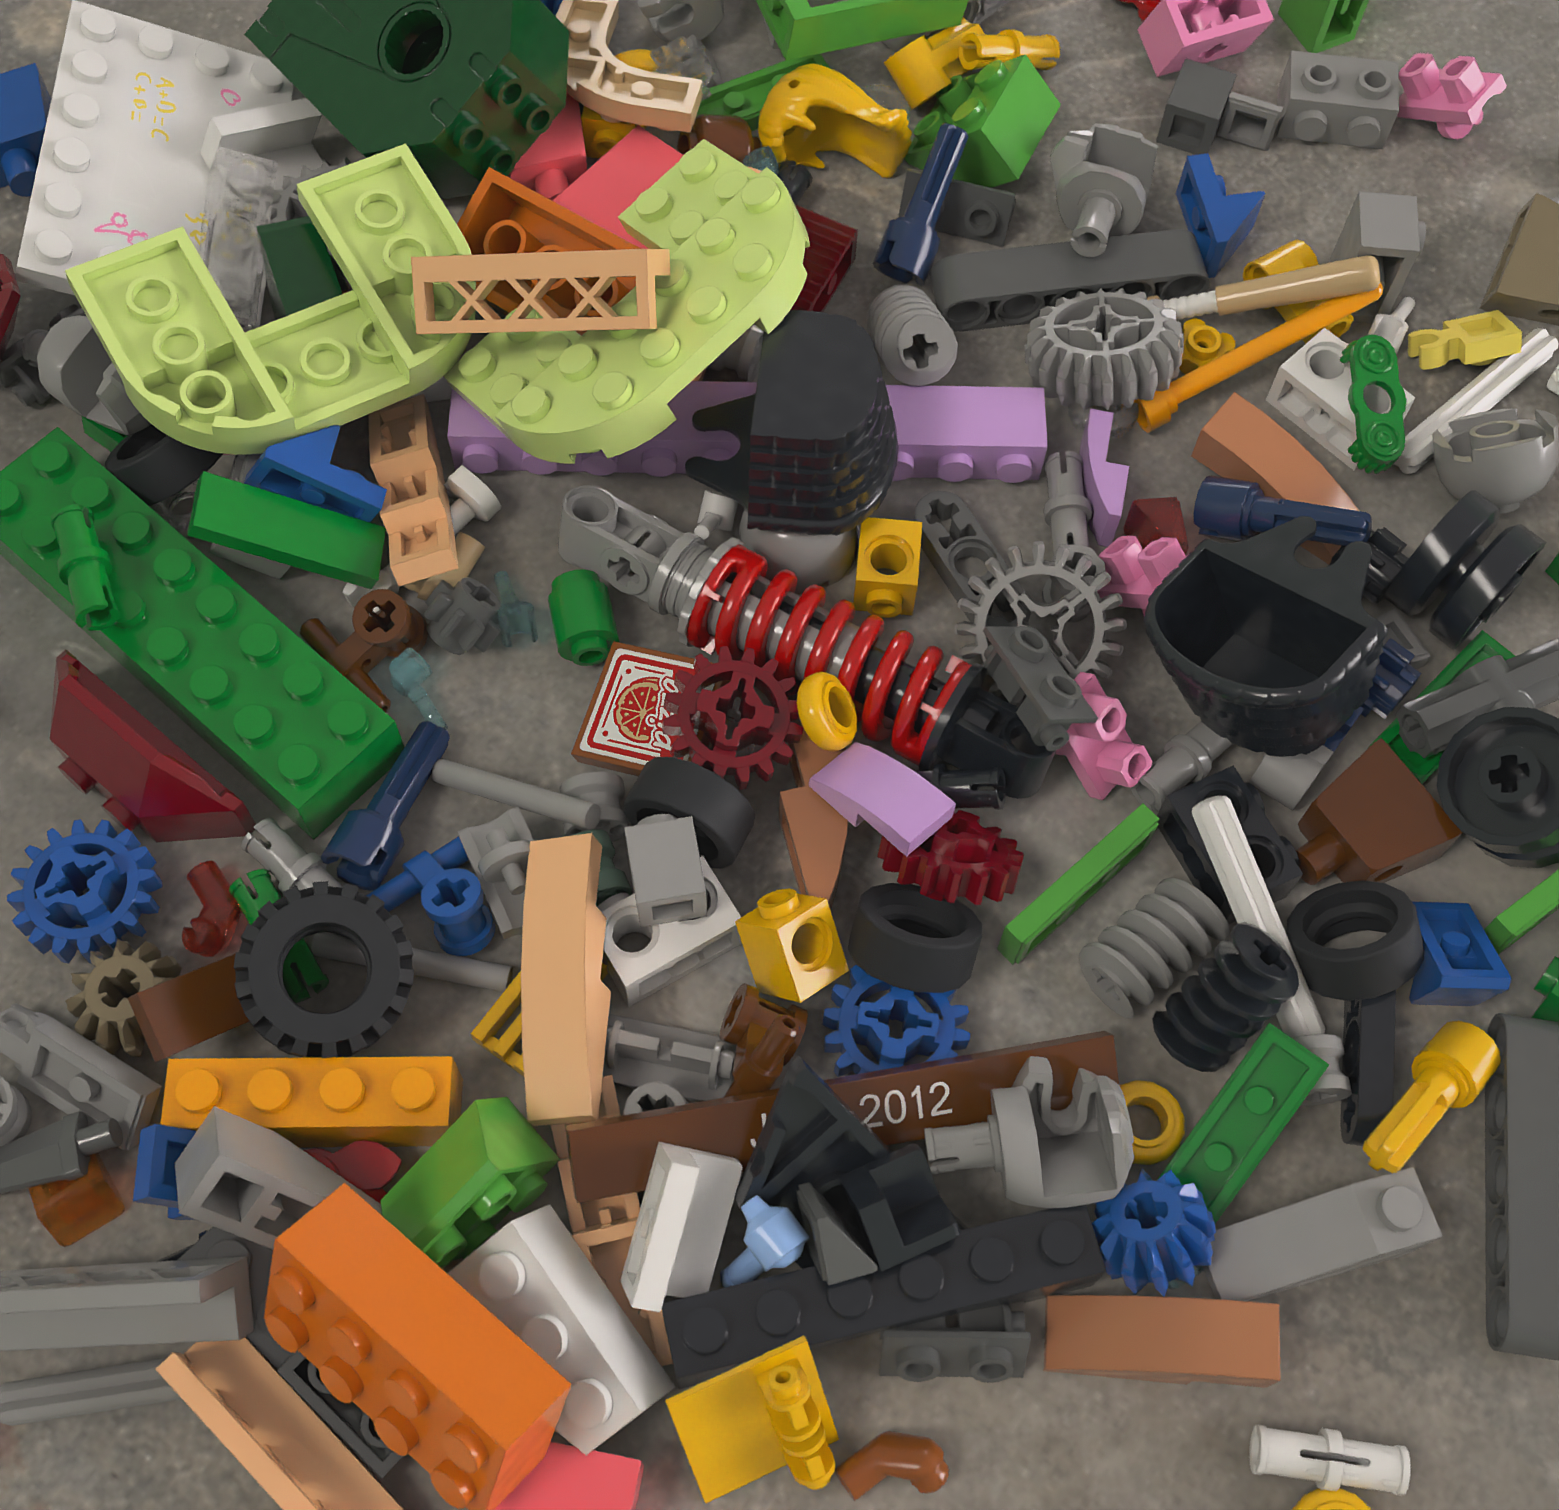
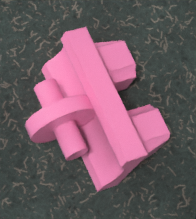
M1417 53L1399 71V80L1404 92L1399 97V112L1397 116L1399 118L1436 121L1438 131L1443 137L1461 139L1471 131L1474 125L1481 123L1483 119L1482 107L1486 101L1493 95L1501 94L1507 86L1502 74L1481 72L1475 57L1459 56L1450 60L1443 69H1438L1432 54Z
M1121 536L1117 538L1098 556L1104 561L1105 571L1111 576V580L1097 592L1100 598L1119 593L1123 600L1119 607L1140 608L1145 616L1150 595L1173 569L1179 567L1178 564L1186 557L1177 538L1161 537L1158 540L1152 541L1144 549H1142L1136 536Z
M1080 672L1074 681L1080 686L1083 697L1098 719L1095 723H1072L1067 730L1070 736L1068 742L1058 749L1055 754L1067 757L1089 797L1104 800L1116 785L1129 788L1134 787L1140 781V778L1151 768L1153 761L1145 746L1132 743L1125 730L1127 714L1119 699L1106 696L1095 674Z

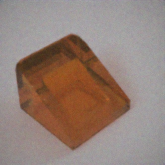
M99 1153L90 1156L86 1176L71 1181L62 1180L28 1188L37 1218L58 1244L63 1247L70 1246L120 1216L125 1211L122 1197Z

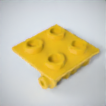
M805 1335L665 1400L705 1504L788 1465L796 1482L812 1490L825 1487L835 1470V1459L828 1445L838 1441L839 1437Z

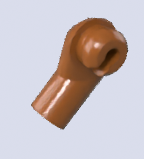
M892 1431L883 1432L834 1470L839 1481L854 1501L887 1476L910 1480L920 1493L938 1491L945 1485L949 1476V1468L943 1459L944 1452L935 1441L929 1437Z

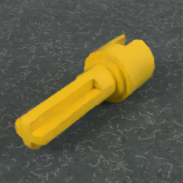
M1463 1021L1447 1022L1415 1056L1411 1066L1415 1081L1364 1141L1363 1151L1370 1158L1368 1164L1374 1170L1380 1171L1383 1168L1391 1173L1400 1171L1449 1108H1464L1477 1098L1501 1063L1498 1047L1484 1030Z

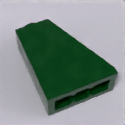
M309 216L256 226L275 320L342 294L326 244Z

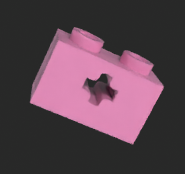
M1161 0L1137 30L1157 77L1180 71L1185 58L1204 64L1244 52L1274 19L1266 0Z

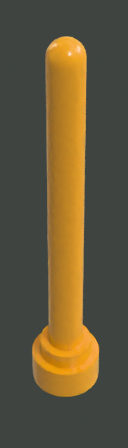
M1380 283L1372 291L1331 298L1170 382L1169 389L1155 391L1153 400H1134L1130 410L1135 420L1147 433L1171 421V414L1178 411V404L1377 301L1383 293V286Z

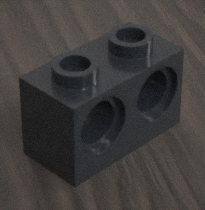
M1234 765L1167 795L1157 814L1160 818L1158 828L1193 886L1213 901L1224 915L1228 924L1236 922V918L1192 816V808L1199 802L1218 795L1227 796L1231 800L1273 903L1286 898L1303 875L1299 868L1300 863L1295 848L1286 837L1277 834L1265 815L1264 803L1259 792L1251 783L1243 781Z

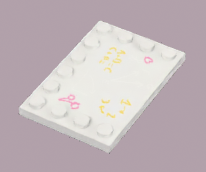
M72 0L15 274L16 280L75 295L68 283L65 273L66 269L183 226L243 331L247 332L260 327L266 273L256 226L263 225L262 208L269 206L270 199L239 207L231 206L201 156L200 151L211 117L291 101L293 84L269 59L84 2Z

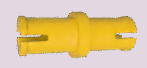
M1016 29L1002 30L997 35L968 33L961 41L965 44H976V46L959 45L958 49L960 63L967 70L983 69L995 60L1006 62L1026 54L1036 69L1051 70L1057 63L1054 60H1043L1042 58L1060 57V45L1055 36L1051 34L1023 35L1021 31Z

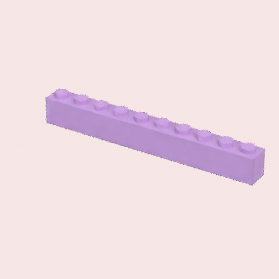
M691 381L667 403L675 415L676 421L651 440L630 451L608 459L602 450L595 453L576 454L575 464H561L536 458L516 446L453 389L451 392L447 437L455 470L463 465L469 471L481 474L491 473L495 470L528 471L539 475L550 474L554 471L587 472L598 476L609 475L613 472L646 473L656 477L686 474L685 463L691 457L701 456L722 461L733 457L740 449L739 440L730 432L723 430L702 432L695 429L692 424L693 414L700 409L750 396L756 393L757 382ZM886 385L898 439V459L892 481H901L907 478H941L948 482H960L966 479H1000L1007 483L1039 480L1048 448L1044 388Z

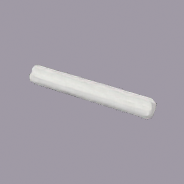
M1544 328L1532 330L1522 339L1521 353L1500 357L1405 436V448L1394 465L1399 466L1400 470L1405 474L1415 473L1434 457L1432 434L1437 429L1443 437H1446L1453 432L1448 422L1460 417L1490 410L1553 356V352L1558 348L1557 338L1550 336Z
M1218 795L1199 802L1192 808V816L1237 923L1246 922L1256 925L1272 936L1290 956L1298 972L1299 987L1296 995L1281 1004L1276 1014L1283 1032L1291 1038L1325 1034L1324 1023L1231 800L1227 796Z

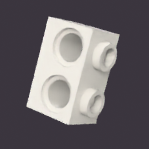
M1323 328L1280 366L1265 401L1354 471L1357 468V463L1351 460L1353 454L1348 453V447L1357 439L1355 415L1351 411L1348 401V392L1352 384L1350 362L1347 364L1340 362V357L1343 355L1342 351L1349 344L1340 340L1326 328ZM1374 384L1367 385L1364 388L1363 398L1368 408L1376 413H1388L1391 409V399L1386 390ZM1405 389L1407 401L1403 420L1415 400V397Z
M703 856L700 857L706 888L707 908L709 909L707 916L694 920L686 919L640 927L635 894L629 896L628 893H619L597 906L607 918L602 962L607 965L608 973L628 1007L742 944L735 921L741 918ZM632 932L643 933L651 939L648 946L638 952L623 951L616 944L621 937Z

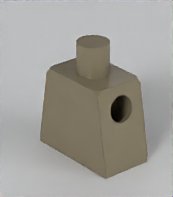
M1536 193L1518 212L1480 309L1488 312L1499 310L1504 315L1559 326L1558 203Z

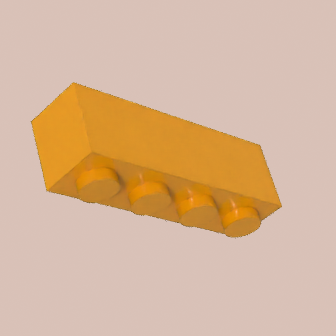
M452 1056L168 1059L160 1125L197 1131L215 1106L277 1132L299 1148L345 1147L355 1141L363 1140L377 1142L385 1147L432 1146L461 1116L463 1078Z

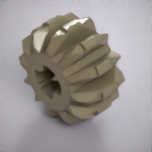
M117 939L113 956L108 959L100 952L90 951V960L95 966L91 973H71L72 983L81 992L65 1001L67 1003V1010L74 1017L79 1018L74 1025L75 1031L89 1041L96 1039V1045L112 1055L123 1046L124 1050L131 1057L136 1056L140 1058L144 1049L145 1038L128 998L143 990L180 976L182 967L173 956L161 957V951L153 943L145 941L134 951L127 941Z

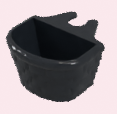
M789 311L770 334L764 331L756 393L700 409L692 416V424L698 431L723 430L732 433L740 442L739 451L733 457L722 461L701 456L691 457L685 463V472L690 478L740 503L748 514L747 529L757 528L762 531L777 532L782 530L785 533L838 536L860 525L879 508L886 497L893 480L898 459V439L893 411L890 406L885 381L882 379L878 355L874 351V343L867 331L862 326H859L856 320L838 314L829 315L825 312Z
M1308 516L1297 517L1238 543H1220L1208 538L1204 539L1194 548V551L1190 552L1178 564L1179 567L1173 569L1162 580V583L1155 588L1148 598L1149 603L1146 607L1143 621L1146 625V633L1154 646L1156 654L1160 657L1162 665L1168 674L1172 676L1173 682L1177 685L1194 715L1200 716L1203 724L1220 737L1227 738L1231 743L1254 752H1264L1270 756L1307 755L1324 745L1327 738L1332 737L1352 716L1353 711L1358 709L1370 696L1369 689L1373 686L1372 679L1376 675V667L1380 663L1379 656L1383 652V640L1388 635L1386 627L1380 621L1370 616L1361 603L1372 557L1370 545L1363 541L1352 542L1345 547L1341 556L1334 564L1318 569L1305 567L1296 561L1294 554L1296 549L1313 537L1317 531L1316 521Z

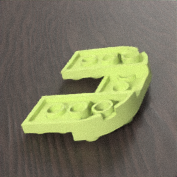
M703 139L692 150L686 152L679 162L649 189L642 192L636 201L618 216L626 232L647 248L669 249L670 275L655 276L657 329L587 330L582 336L576 331L489 333L474 348L467 351L443 377L457 394L516 446L526 453L545 461L575 464L576 454L595 453L600 450L603 451L608 459L630 451L651 440L677 420L667 403L753 324L767 334H770L791 310L804 286L807 272L802 263L805 248L810 247L809 236L787 188L781 179L769 168L766 167L758 174ZM636 286L617 304L611 307L618 316H637ZM533 308L525 319L543 317ZM516 309L511 311L505 319H509Z
M406 143L296 184L300 203L353 290L253 330L243 331L183 226L65 270L68 283L120 375L127 396L145 419L169 437L201 450L232 455L261 454L268 446L333 425H344L411 397L433 385L449 372L465 351L472 333L416 334L411 257L472 255L464 235ZM476 281L466 282L474 291L476 290ZM449 282L433 283L435 321L452 320L466 300ZM476 310L468 320H475Z

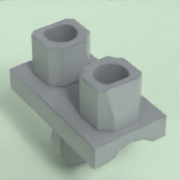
M517 806L507 810L500 817L488 823L467 827L457 832L474 873L480 881L485 898L504 940L517 934L522 935L523 905L528 854L530 852L529 844L530 841H534L520 808Z

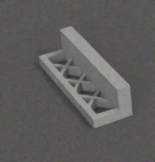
M247 1256L0 1271V1351L240 1340L255 1331Z

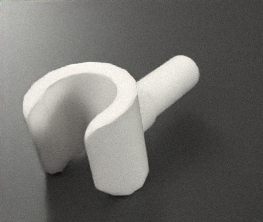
M1411 297L1403 298L1395 311L1390 315L1377 314L1368 335L1374 334L1383 337L1390 342L1397 354L1408 329L1405 319L1415 306L1414 299Z
M705 490L697 521L699 524L695 528L694 534L704 540L716 528L732 531L738 502L727 496L715 494L714 491Z

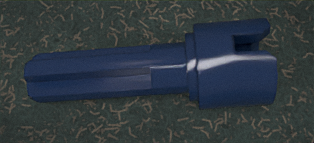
M943 123L940 126L913 197L909 200L903 217L889 221L874 258L873 267L885 276L905 284L911 281L914 276L918 285H925L941 244V240L934 228L968 140V133L964 129L948 123Z
M1207 476L1203 480L1197 493L1193 513L1194 524L1200 528L1199 535L1240 542L1255 536L1257 532L1263 533L1301 516H1308L1316 521L1317 531L1308 540L1340 546H1347L1355 541L1367 543L1372 527V517L1367 512L1264 496V492L1260 489L1257 482L1218 476Z
M431 721L419 723L366 809L351 810L347 813L320 856L325 864L336 862L339 858H342L336 868L339 879L350 885L357 886L359 889L373 891L381 885L405 845L399 828L432 774L434 764L441 759L448 747L450 734L444 728L437 726Z

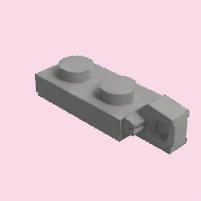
M17 1003L0 1012V1052L15 1061V1067L20 1071L17 1080L19 1084L68 1115L82 1111L87 1117L88 1126L111 1118L116 1119L123 1134V1142L118 1146L122 1150H130L139 1144L140 1131L143 1128L149 1127L162 1087L161 1085L51 1016L40 1012H33Z

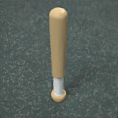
M1371 255L1257 279L1216 286L1214 291H1209L1208 293L1202 292L1198 295L1192 294L1170 300L1166 299L1163 302L1165 308L1176 311V319L1178 320L1186 317L1192 318L1204 314H1213V312L1223 316L1372 291L1380 284V269L1378 260ZM1149 296V297H1147V300L1156 299V298H1157V299H1160V297H1159V296Z

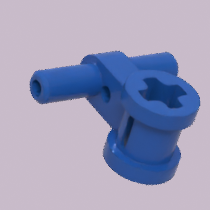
M459 836L431 854L426 850L422 851L402 864L404 870L402 873L366 895L371 897L374 894L385 902L384 908L390 912L419 893L427 916L435 922L434 934L440 948L450 955L468 956L475 954L490 943L495 933V923L492 914L482 904L484 894L479 879L472 872L458 868L469 861Z

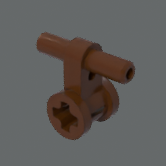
M377 589L368 592L357 602L352 616L355 632L342 644L318 618H311L305 621L300 628L299 634L314 651L387 713L391 706V700L367 673L385 657L393 660H406L418 654L426 644L428 632L426 629L427 622L419 611L408 605L395 592L387 589ZM378 607L382 611L377 614L373 611V608ZM391 621H393L394 626L391 629H389L387 626ZM404 636L409 639L407 643L401 641Z
M746 983L739 987L728 1006L720 1029V1040L731 1045L737 1044L733 1067L734 1081L724 1097L771 1089L782 1073L783 1066L787 1065L792 1059L801 1042L808 1019L806 1009L794 1004L786 1009L759 997V989Z

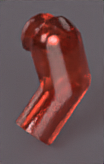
M211 860L198 864L187 874V880L203 907L199 916L191 919L190 924L192 928L183 927L182 931L184 947L189 952L204 957L218 955L229 946L242 914L237 901L229 892L230 884L216 861Z

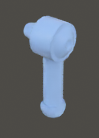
M758 1195L741 1207L748 1223L744 1236V1243L747 1245V1248L720 1272V1280L724 1288L755 1281L764 1271L767 1272L771 1268L788 1267L801 1256L804 1244L810 1237L788 1207L769 1206Z

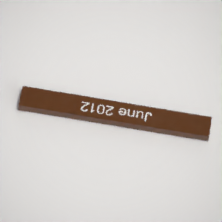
M1106 1031L823 1080L887 1146L925 1139L924 1128L955 1127L987 1122V1115H992L990 1090L1012 1088L1019 1071L1029 1056L1047 1058L1051 1065L1053 1087L1050 1104L1051 1109L1054 1111L1066 1109L1073 1100L1072 1088L1079 1068L1088 1070L1098 1076H1107L1119 1085L1114 1035ZM780 1088L566 1125L565 1130L573 1191L577 1203L645 1191L658 1142L736 1158L742 1165V1172H744Z

